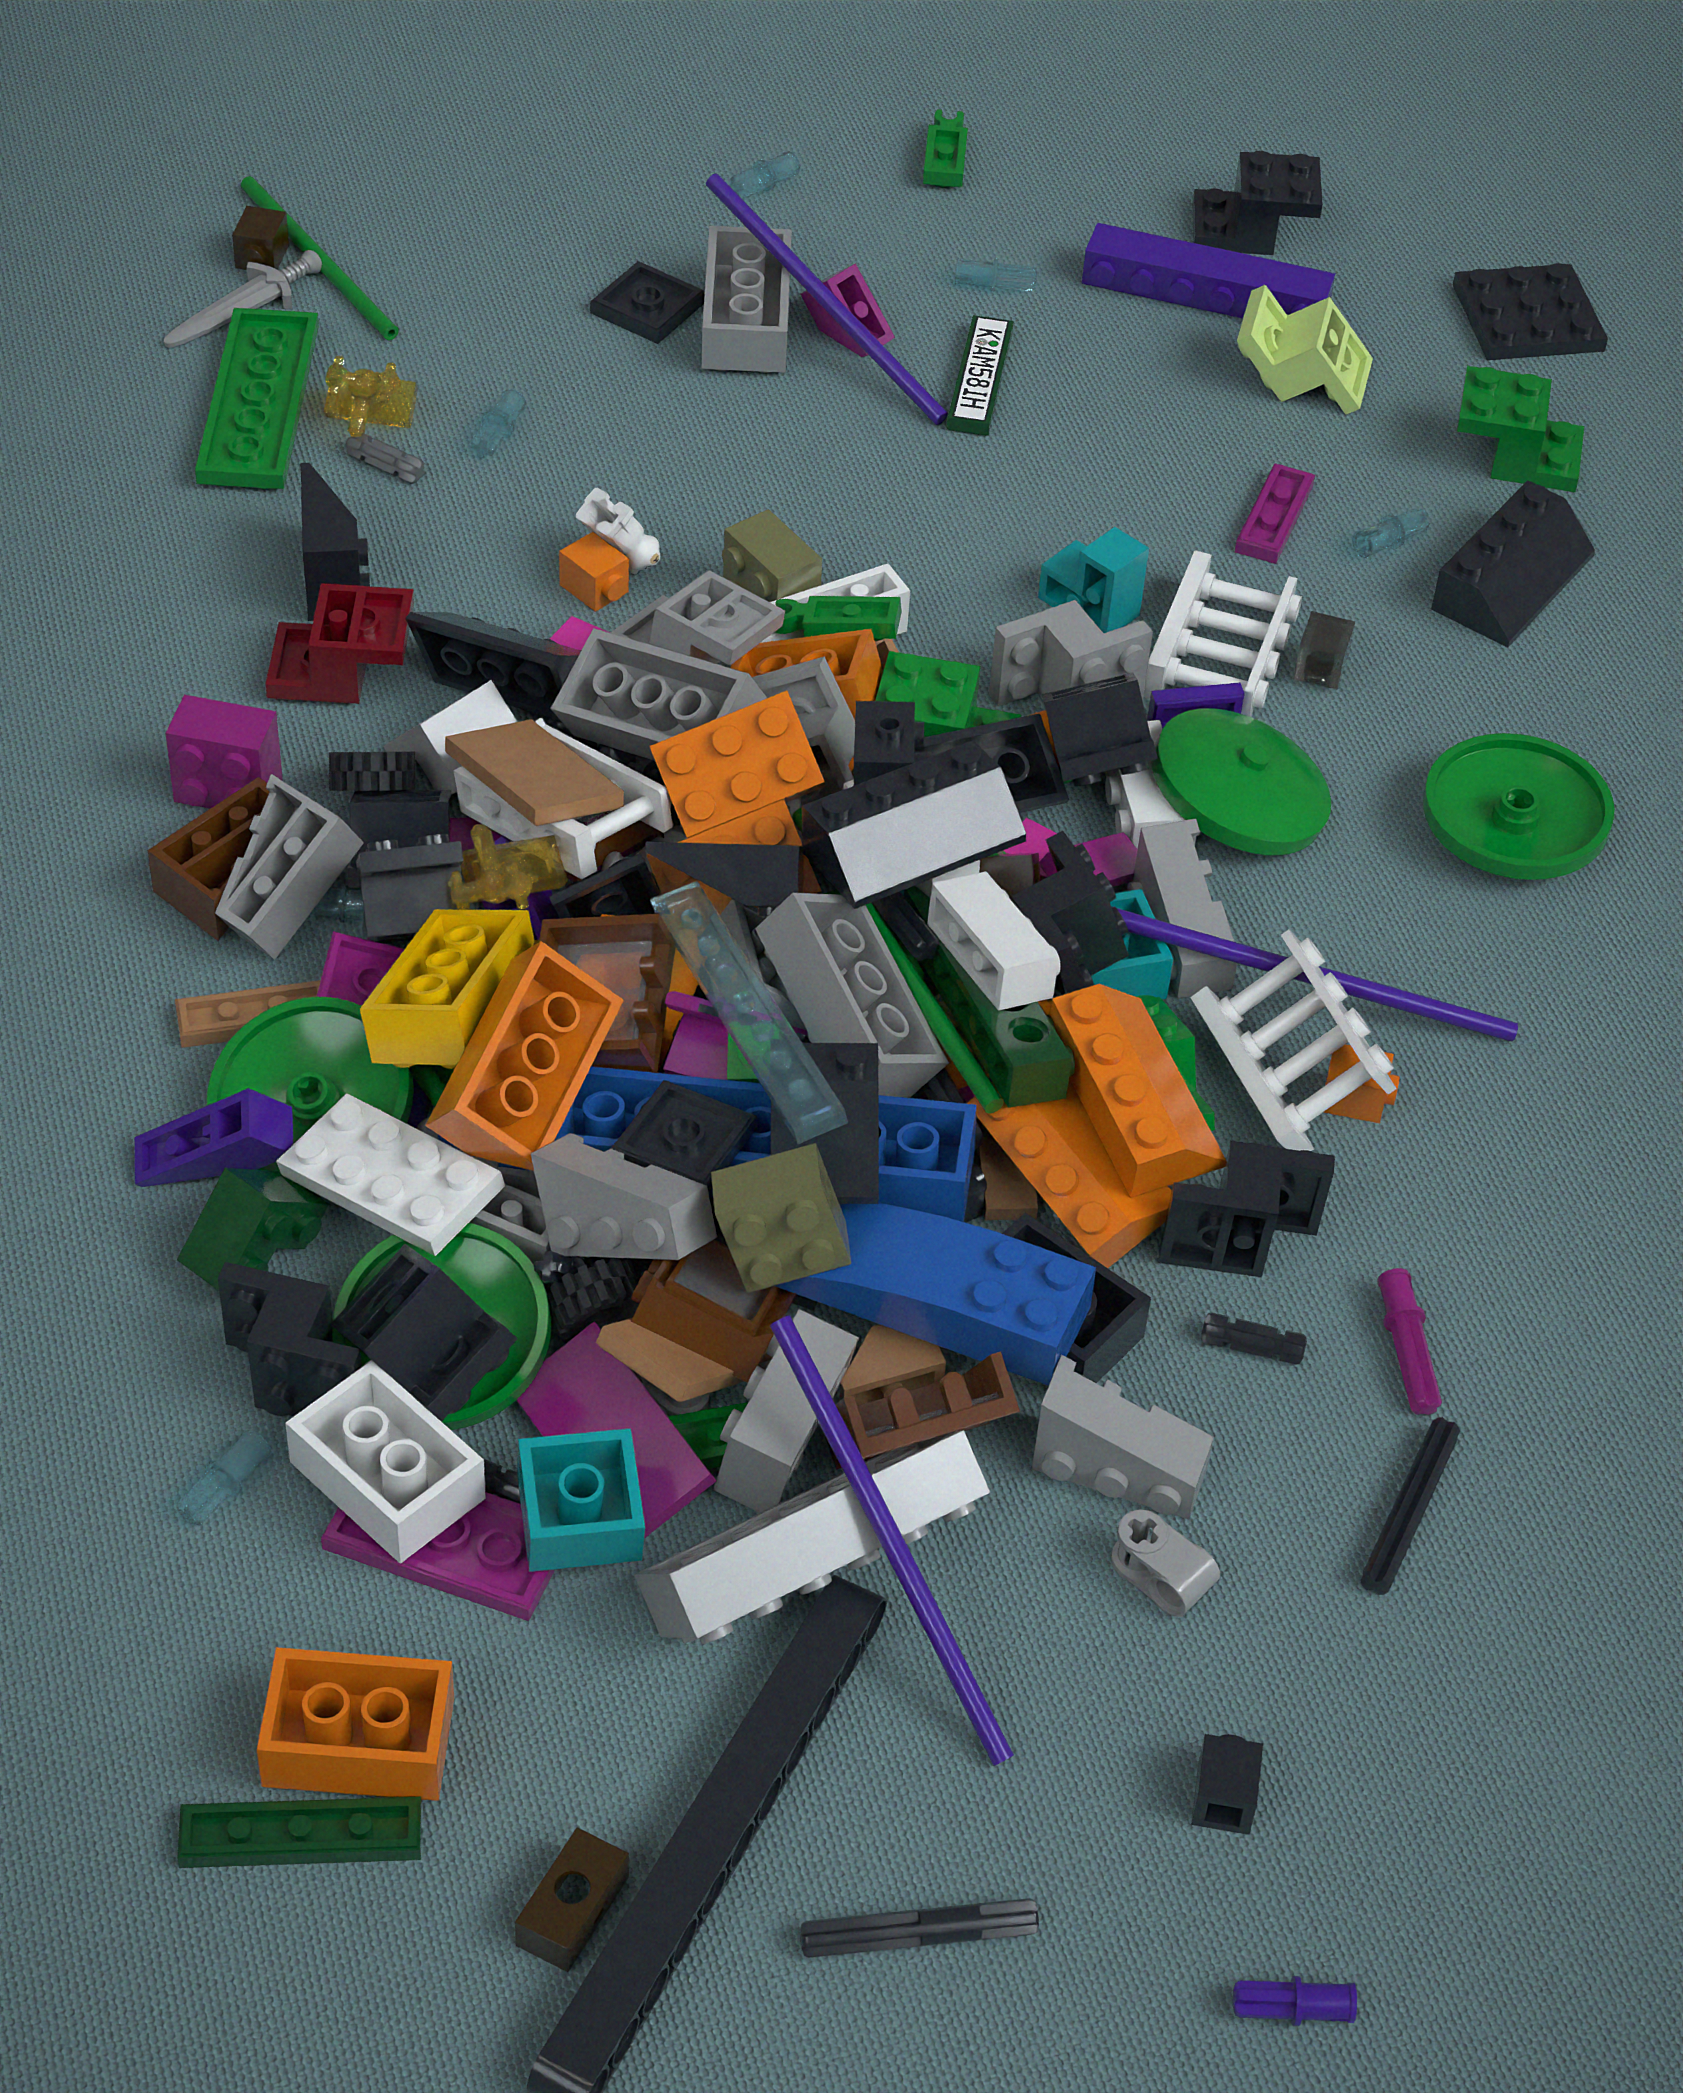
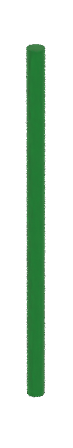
M801 807L793 813L792 819L802 833ZM867 904L866 907L931 1030L985 1112L994 1113L1003 1106V1099L873 904Z

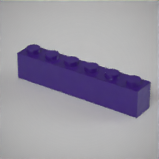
M1097 222L1085 250L1082 284L1244 318L1251 291L1266 285L1284 312L1290 315L1328 297L1331 298L1336 273Z

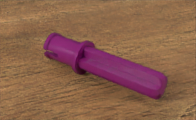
M1402 1268L1390 1269L1383 1272L1377 1279L1387 1313L1384 1316L1383 1323L1386 1330L1392 1333L1411 1411L1416 1415H1431L1437 1412V1408L1441 1406L1442 1400L1422 1326L1426 1319L1425 1312L1417 1306L1411 1283L1412 1277L1408 1270Z

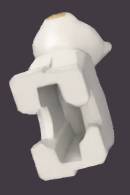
M594 488L584 499L585 503L576 513V518L590 532L596 533L618 551L626 554L629 558L630 573L637 574L639 570H645L656 565L660 560V546L657 538L644 534L643 527L633 517L634 511L631 507L622 502L614 505L609 500L610 496L599 488Z

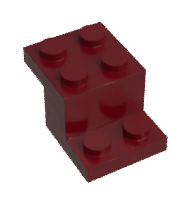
M321 583L313 624L278 622L265 683L266 697L359 704L367 663L403 666L410 630L405 618L410 612H413L414 589Z

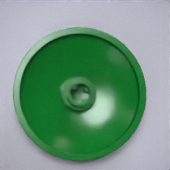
M1194 709L1178 714L1167 722L1154 744L1158 759L1151 760L1152 772L1166 800L1185 820L1196 819L1201 832L1225 845L1254 854L1287 855L1301 851L1311 845L1317 839L1329 819L1331 796L1326 780L1319 768L1291 739L1257 719L1222 709Z
M1512 733L1481 735L1464 740L1447 749L1432 765L1423 795V810L1426 821L1435 837L1451 853L1483 871L1503 877L1526 880L1564 876L1591 863L1601 853L1608 841L1615 812L1613 797L1607 783L1585 759L1557 743L1534 736Z
M332 997L299 998L276 1005L260 1013L240 1028L229 1040L212 1070L207 1091V1106L247 1088L292 1107L294 1144L346 1094L407 1124L413 1104V1075L411 1067L400 1068L393 1064L372 1063L360 1012L361 1005ZM277 1162L257 1169L280 1172Z
M468 1223L436 1256L394 1234L372 1248L352 1269L338 1295L333 1320L400 1248L406 1244L439 1267L477 1305L502 1323L518 1338L509 1348V1355L504 1363L496 1370L486 1373L471 1389V1396L467 1403L457 1412L448 1414L442 1423L450 1430H456L492 1418L505 1410L526 1391L539 1372L547 1354L551 1334V1312L546 1291L538 1272L534 1271V1265L530 1259L513 1242L501 1234L479 1225ZM332 1327L333 1343L357 1348ZM361 1351L363 1367L371 1360Z

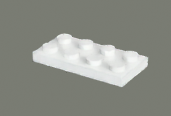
M349 1094L343 1096L276 1161L281 1175L434 1256L505 1187L501 1171Z

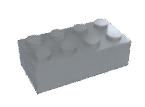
M709 226L701 369L786 373L790 273L746 227ZM771 229L791 249L792 230Z
M593 628L551 710L574 736L655 761L649 746L767 699V697L749 673Z
M792 893L755 928L765 947L767 958L774 965L786 988L788 999L795 1006L808 1031L811 1043H878L879 1095L910 1098L949 1063L866 905L854 909L842 895Z

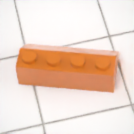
M542 941L512 958L425 1126L468 1155L534 1171L531 1153L554 1142L624 1000Z
M1102 984L1052 998L1049 1015L1054 1022L1055 1031L1064 1045H1068L1071 1048L1075 1059V1072L1069 1079L1130 1198L1172 1185L1174 1182L1178 1183L1226 1167V1158L1141 998Z
M1070 1079L1066 1099L1009 1108L1004 1102L1003 1106L994 1113H986L976 1096L966 1103L977 1105V1118L1090 1257L1105 1267L1109 1268L1165 1223L1172 1190L1166 1186L1130 1198Z

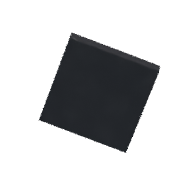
M637 261L590 301V313L659 344L704 304L705 291Z
M663 1080L611 1149L623 1153L624 1160L646 1168L652 1164L706 1185L709 1193L713 1188L711 1172L729 1167L757 1129V1116Z

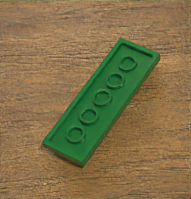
M250 308L233 309L195 468L196 484L256 487L261 489L285 488L319 328L318 313Z

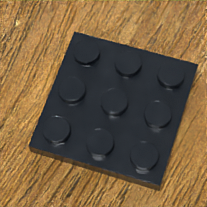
M1554 263L1544 266H1514L1512 268L1475 269L1472 271L1455 272L1453 280L1454 290L1487 361L1605 352L1608 337L1572 264Z

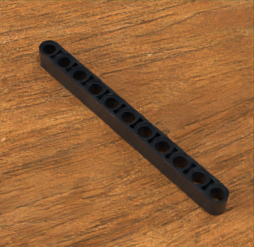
M833 1575L831 1577L832 1581L825 1585L539 2053L528 2078L527 2090L529 2092H604L873 1639L883 1619L887 1598L837 1575Z

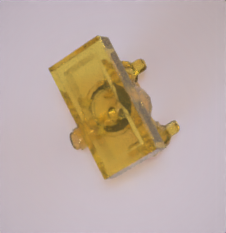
M343 356L335 357L334 363L328 368L325 379L328 386L324 408L326 417L350 420L348 432L353 437L362 436L365 433L367 423L411 428L418 391L416 382L400 380L397 373H395L396 365L392 362L386 364V369L382 373L374 372L367 368L358 369L353 373L343 367Z
M481 824L473 826L470 834L475 848L462 852L463 863L461 869L466 883L463 884L459 870L451 874V899L458 909L471 910L469 904L471 902L487 901L499 904L510 898L515 900L518 909L524 910L528 908L527 897L530 893L563 887L568 880L555 836L549 835L495 845L491 830L487 826Z

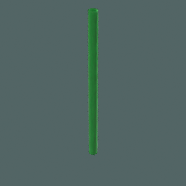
M248 176L242 180V190L260 208L285 211L253 177ZM287 213L288 238L303 253L307 250L316 252L322 261L320 271L386 340H393L398 335V327Z

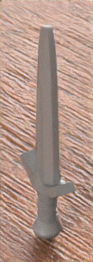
M311 250L304 251L299 260L279 271L270 266L248 262L247 275L250 281L173 329L164 338L165 347L172 348L185 344L231 322L234 308L256 309L281 297L284 309H292V295L289 284L307 274L319 273L322 267L319 255Z

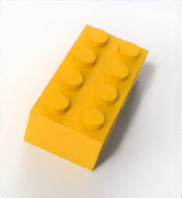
M435 909L360 1008L372 1063L393 1064L400 1068L411 1067L416 1064L441 1065L444 1068L454 1069L510 961L531 948L535 942L529 911Z

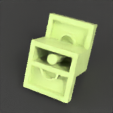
M1266 285L1252 290L1237 342L1243 356L1248 359L1250 358L1260 372L1264 385L1268 389H1272L1279 400L1283 402L1324 384L1328 397L1332 401L1337 402L1346 415L1360 409L1373 358L1332 299L1328 297L1287 315Z

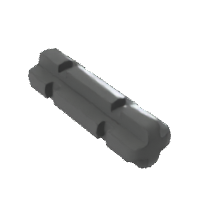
M356 431L351 437H348L346 452L350 456L361 461L366 458L365 462L391 475L397 476L399 473L398 477L411 484L417 483L423 477L425 463L422 459L411 454H407V457H405L406 453L378 439H374L372 442L373 438L360 431Z

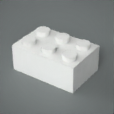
M372 1360L285 1423L290 1463L400 1564L486 1499L484 1459Z

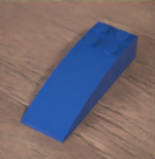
M881 1203L839 1204L846 1221L852 1264L774 1285L979 1361L984 1360L991 1354L1001 1352L1007 1371L1049 1386L1061 1355L1067 1357L1091 1307L1096 1267L999 1232L940 1215Z

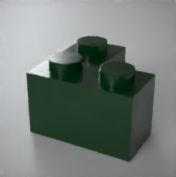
M224 1168L177 1261L219 1291L217 1278L225 1262L268 1271V1263L276 1248L306 1249L307 1245L318 1235L322 1226L321 1219L329 1204L309 1189L281 1175V1172Z

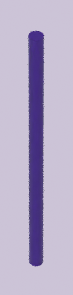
M717 173L711 175L706 181V186L928 418L935 425L941 424L948 416L946 410Z
M1118 909L1127 925L1128 931L1133 934L1269 972L1288 958ZM1319 966L1324 976L1330 972L1335 976L1347 995L1511 1042L1514 1041L1517 1035L1518 1023ZM1304 971L1293 978L1294 980L1311 984Z
M789 1315L777 1320L770 1325V1328L993 1766L1009 1759L1014 1754L791 1316Z

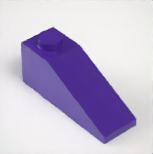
M247 1088L134 1137L135 1185L147 1187L221 1176L224 1168L257 1170L272 1164L293 1145L292 1107Z

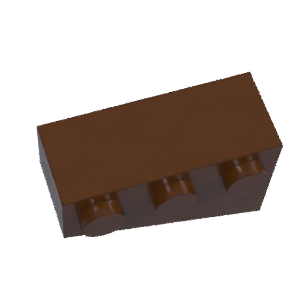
M257 777L147 850L153 892L217 941L220 940L229 926L215 912L237 858H243L253 835L249 828L254 815H261L270 793L266 788L267 782L260 777Z

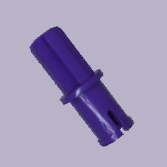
M1292 1976L1290 1982L1240 1980L1235 1983L1233 1988L1232 2005L1235 2016L1239 2018L1291 2020L1292 2026H1300L1302 2020L1354 2023L1357 2016V1990L1355 1983H1304L1301 1981L1300 1976Z

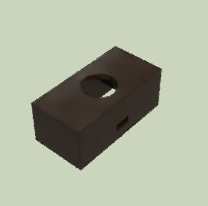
M576 1827L516 1919V1946L569 1972L629 1878V1853ZM569 1874L580 1875L590 1884L589 1895L579 1903L568 1904L556 1896V1893Z

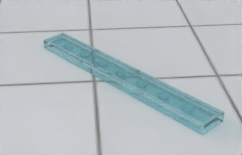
M698 881L651 899L655 914H660L671 934L675 947L796 1142L800 1144L847 1124L848 1120L844 1107Z

